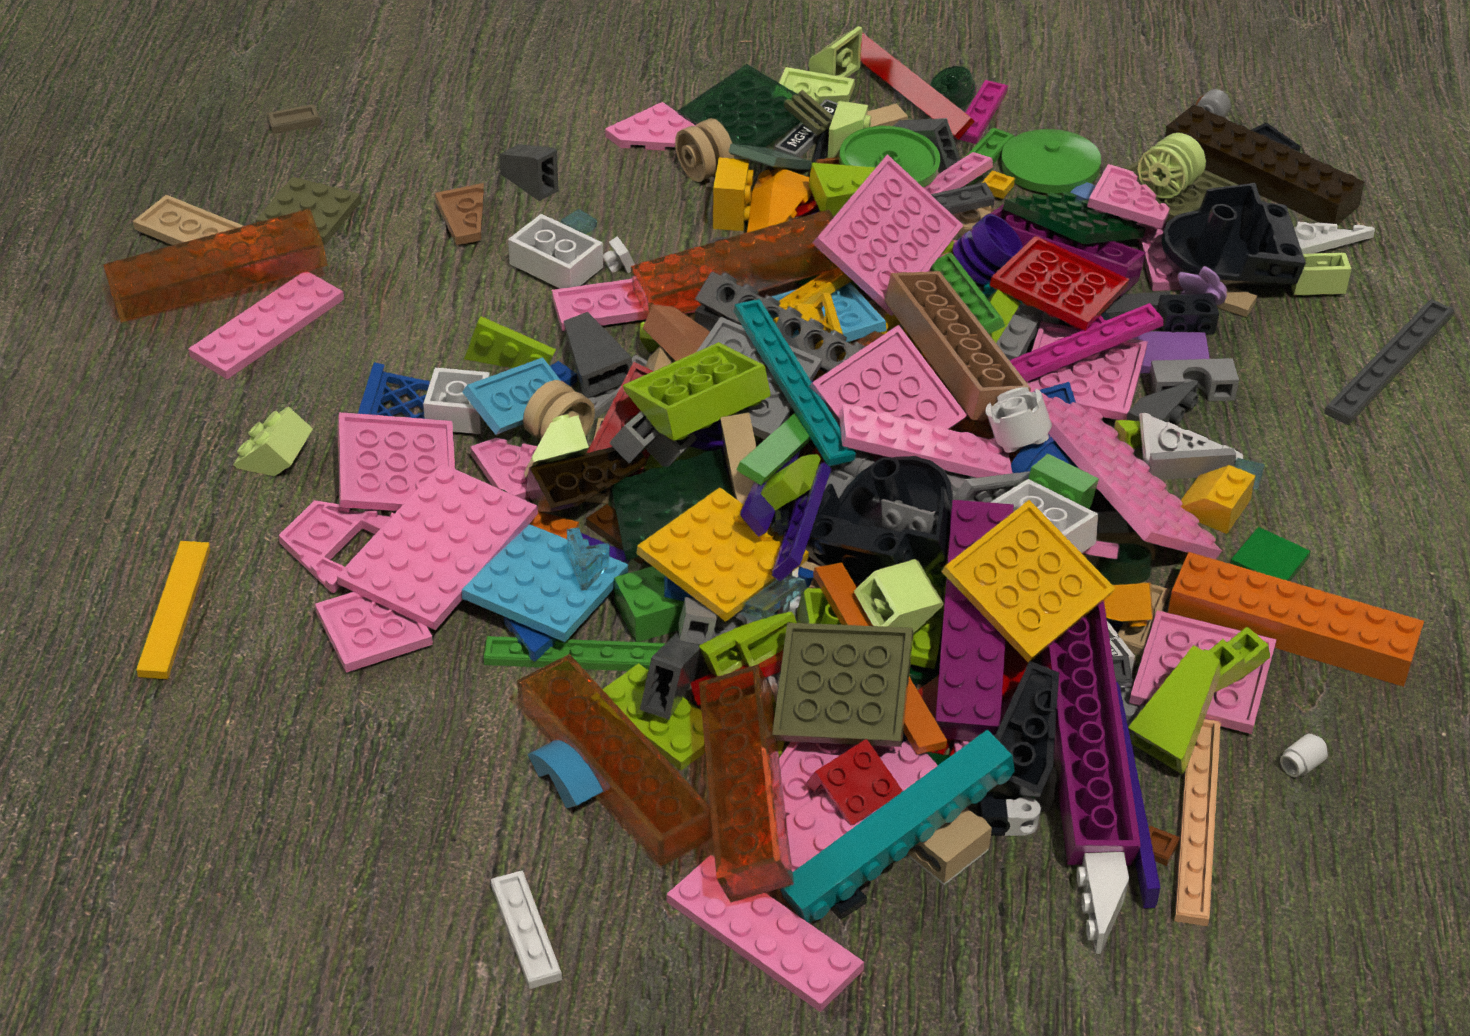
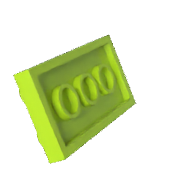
M638 663L594 695V704L682 771L726 737V729L684 697L670 720L640 710L648 670Z

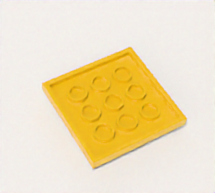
M719 487L637 545L636 554L726 622L779 582L772 576V571L785 534L778 536V532L771 531L770 524L767 532L758 537L740 516L744 504ZM805 550L799 566L808 560L809 552Z
M1030 500L950 561L941 571L1028 663L1109 597L1116 589Z

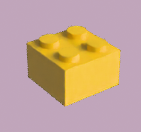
M719 157L713 186V229L744 231L745 221H749L752 198L751 185H753L754 170H749L748 159Z

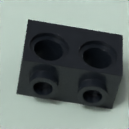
M1212 294L1160 295L1157 312L1163 318V326L1160 327L1161 332L1215 334L1219 311Z

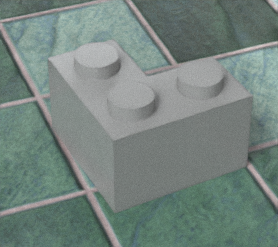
M641 411L624 425L609 443L628 463H631L646 449L666 470L696 441L697 437L690 433L685 439L673 441L659 433Z

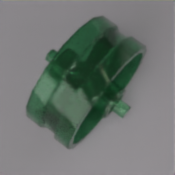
M963 66L945 68L932 79L930 86L940 94H943L944 97L958 108L969 104L977 93L976 84L971 72Z
M1118 543L1117 559L1098 556V571L1110 583L1137 584L1146 581L1152 574V567L1150 565L1152 553L1144 546Z

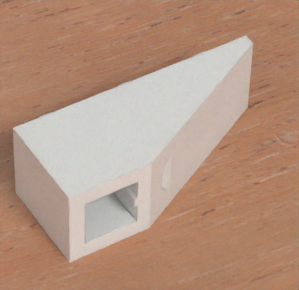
M1124 852L1084 853L1082 867H1077L1078 887L1084 888L1081 899L1082 911L1089 915V920H1087L1086 924L1088 941H1093L1096 954H1101L1126 897L1129 875Z

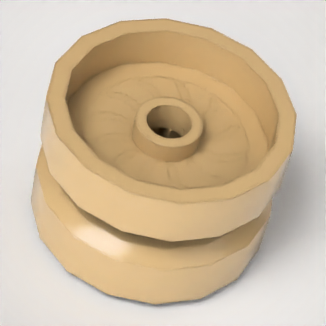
M707 119L696 124V126L684 128L676 134L675 149L678 160L687 176L693 181L700 182L716 174L719 157L734 158V155L729 153L730 144H732L729 134L716 119Z
M553 380L547 382L537 389L530 398L524 411V428L535 438L541 440L550 423L553 422L552 420L567 414L569 417L579 416L586 437L595 417L594 404L581 393L575 392L572 387L563 381Z

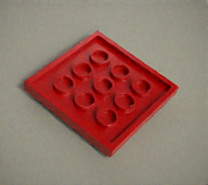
M1035 235L992 276L989 286L1021 300L1027 306H1033L1044 311L1050 317L1059 318L1069 323L1073 328L1086 331L1127 288L1130 279Z

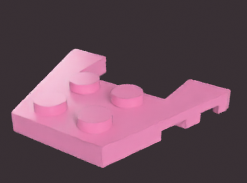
M314 500L279 534V541L330 592L335 593L341 587L337 582L336 576L344 569V566L331 561V559L361 529L376 534L395 513H391L389 517L378 515L377 510L367 509L365 512L352 511L350 508H342L340 504Z

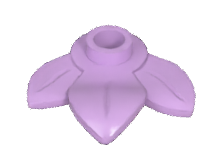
M1204 266L1199 275L1180 272L1178 275L1179 283L1184 289L1181 294H1212L1216 305L1225 302L1227 298L1226 286L1220 282L1219 276L1211 269Z

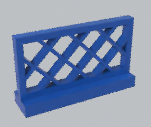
M374 362L358 414L392 416L402 412L408 418L425 419L423 403L426 395L419 397L415 390L428 391L430 381L384 372L385 365ZM387 382L397 384L401 388L392 391L387 386ZM408 394L412 400L403 403L398 397ZM391 400L396 405L386 409L381 403ZM419 406L423 412L414 415L409 409Z

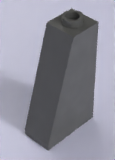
M589 312L565 320L567 344L583 395L589 398L622 385L632 366V357Z
M678 631L652 656L640 710L670 720L688 690L690 683L693 682L703 665L704 657L699 648L700 644L681 641Z

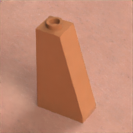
M653 304L643 326V329L676 361L696 353L710 333L709 330L675 307Z

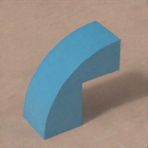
M554 740L528 754L538 777L550 775L566 808L577 806L603 792L591 768L579 753L567 743L561 740Z

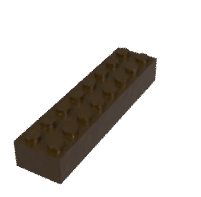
M1193 104L1166 126L1165 137L1172 133H1183L1191 136L1200 144L1205 154L1206 171L1238 185L1255 183L1260 196L1278 204L1286 205L1287 208L1314 221L1337 224L1338 226L1360 205L1365 181L1342 172L1329 164L1311 158L1307 154L1291 149L1287 145L1271 140L1265 135L1251 131L1245 126L1231 122L1223 116L1211 113L1200 106Z

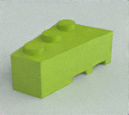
M811 162L809 187L823 219L835 216L876 167Z

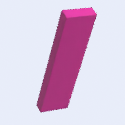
M989 80L984 81L965 112L975 122L959 140L974 144L978 143L1007 94L1008 85Z

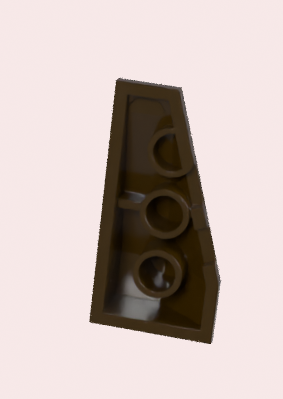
M614 447L548 462L529 467L526 491L533 504L537 505L538 511L554 512L580 505L646 466L647 461L641 453L631 463H628Z

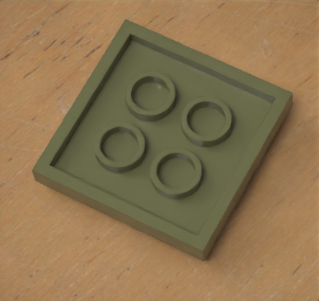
M292 177L256 218L257 228L326 245L361 203L360 194Z

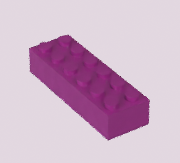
M1004 205L990 213L1002 218L1013 228L1020 238L1023 247L1036 235L1130 279L1127 288L1119 296H1122L1139 281L1146 254L1144 251L1114 241L1082 244L1003 209Z

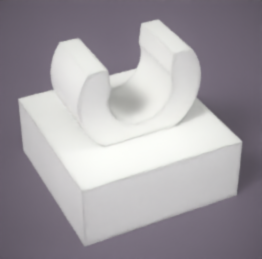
M618 236L609 241L613 251L606 252L603 258L611 272L618 271L622 266L627 273L636 269L637 267L629 251Z

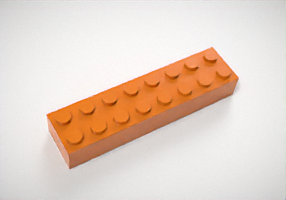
M1188 552L1172 589L1168 613L1235 630L1242 631L1248 626L1257 635L1276 639L1275 648L1403 687L1424 621L1192 552Z

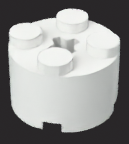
M1028 387L1012 389L997 396L998 402L993 406L991 402L987 405L986 414L997 444L1002 446L1005 452H1014L1022 446L1032 443L1041 444L1048 440V432L1052 427V423L1040 390L1035 389V392H1029Z

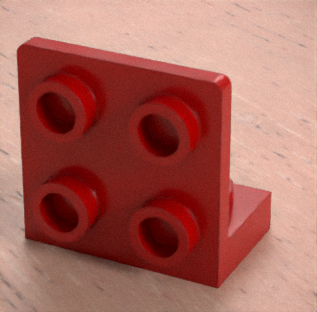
M867 739L816 770L806 782L813 793L823 787L850 825L863 820L903 792Z

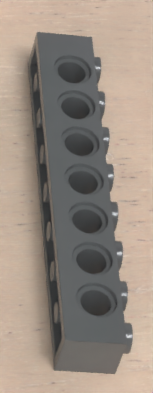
M711 271L695 298L708 310L739 325L741 323L733 312L734 305L760 299L772 319L779 317L776 325L788 345L821 358L820 369L826 373L865 348L864 345L858 342L851 345L846 342V336L835 330H832L831 333L823 330L825 326L813 318H810L809 321L802 319L803 314L790 306L786 310L779 307L780 302L769 295H766L765 298L757 295L759 291L746 283L741 287L736 284L737 279L725 272L719 275ZM735 294L734 299L727 303L728 298ZM801 328L799 335L792 338L793 333ZM823 340L822 346L815 350V345ZM846 352L844 359L837 362L838 356Z

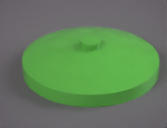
M896 126L863 128L850 134L840 147V165L876 167L888 154L923 188L933 182L939 172L940 153L937 147L925 136L906 128Z
M1039 129L1024 132L1009 140L1002 150L1001 166L1005 175L1014 177V183L1023 188L1042 193L1071 192L1077 186L1095 181L1100 173L1101 154L1098 148L1083 136L1064 130Z

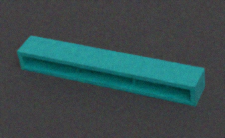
M988 730L984 731L778 882L783 899L799 917L809 924L814 920L823 918L835 903L849 899L862 884L876 879L885 867L894 861L903 859L912 847L919 842H925L930 839L935 830L946 822L954 821L966 807L972 803L980 802L993 787L1007 782L1012 773L1015 772L1012 754Z

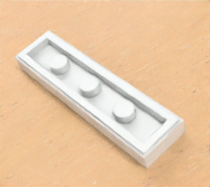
M523 870L492 878L491 887L529 989L562 980V972Z

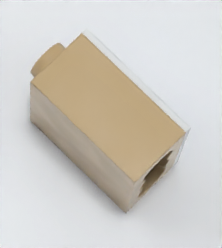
M965 808L954 821L946 822L935 830L930 839L925 842H919L912 847L907 856L945 885L989 850L992 827L984 818L975 815L968 808Z

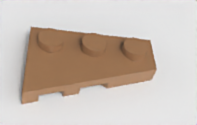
M484 183L435 193V201L455 244L461 245L480 241L482 235Z

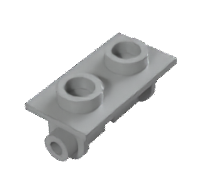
M885 499L881 500L882 527L898 532L904 529H913L934 534V530L937 528L939 512L920 510L903 504L899 500L894 502Z

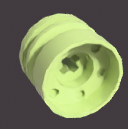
M1172 133L1142 155L1137 169L1139 179L1157 197L1162 199L1172 198L1200 178L1205 171L1206 159L1203 149L1195 139L1183 133Z

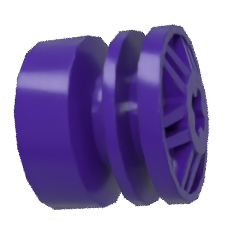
M987 214L972 227V231L969 230L954 242L953 253L974 281L987 285L990 283L992 276L1019 252L1023 245L1017 233L1007 222L996 215Z

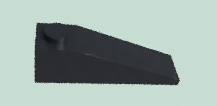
M1029 661L995 735V738L1012 754L1015 772L1012 773L1007 782L996 785L992 788L993 790L1007 796H1041L1053 769L1059 672Z

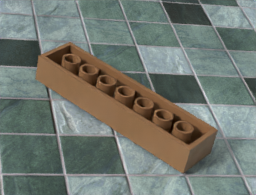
M940 271L891 273L884 301L972 420L984 421L988 419L986 414L987 405L991 402L993 406L998 402L997 396L1006 391L1021 387H1028L1029 392L1031 391V387Z

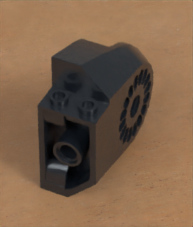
M1255 183L1207 189L1200 209L1176 215L1167 221L1161 237L1166 259L1178 275L1180 272L1199 275L1201 269L1205 266L1219 276L1220 282L1226 288H1283L1298 283L1306 264L1287 206L1261 202Z
M917 456L885 457L861 471L847 485L840 498H838L833 484H828L823 492L805 549L809 552L808 556L822 566L842 562L853 582L859 584L876 570L914 559L919 561L923 570L927 573L946 560L949 544L953 489L945 470L933 461ZM885 499L892 502L899 500L903 504L920 510L939 512L937 528L934 530V534L913 529H904L898 532L882 527L881 500Z

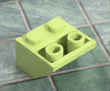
M1346 253L1303 254L1306 264L1298 283L1291 285L1294 295L1346 294L1351 273V266Z
M289 406L279 413L274 411L263 424L258 422L251 428L248 433L251 437L237 450L239 456L233 465L237 469L276 476L292 465L313 428Z
M915 559L874 571L854 590L873 626L913 628V633L944 605L919 561Z

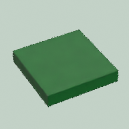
M1258 526L1233 556L1230 564L1291 581L1309 559L1311 551Z

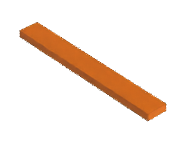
M843 563L815 567L813 576L841 625L873 626L854 593L857 587ZM909 677L903 732L916 755L945 749L947 739Z

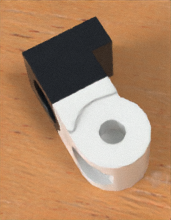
M987 792L985 797L978 802L977 816L984 818L992 827L991 836H1025L1036 831L1041 807L1031 797H1020L1016 800L994 799L993 792Z

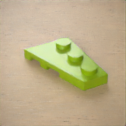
M480 316L464 360L515 368L544 358L550 366L556 349Z

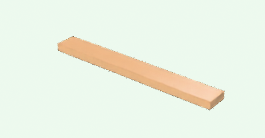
M1204 719L1184 773L1174 917L1175 922L1208 926L1210 917L1221 723L1215 720Z

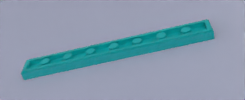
M757 299L735 304L733 312L826 464L832 466L854 461L856 452L852 448L842 446L841 428L821 397L809 387L812 383L762 301Z

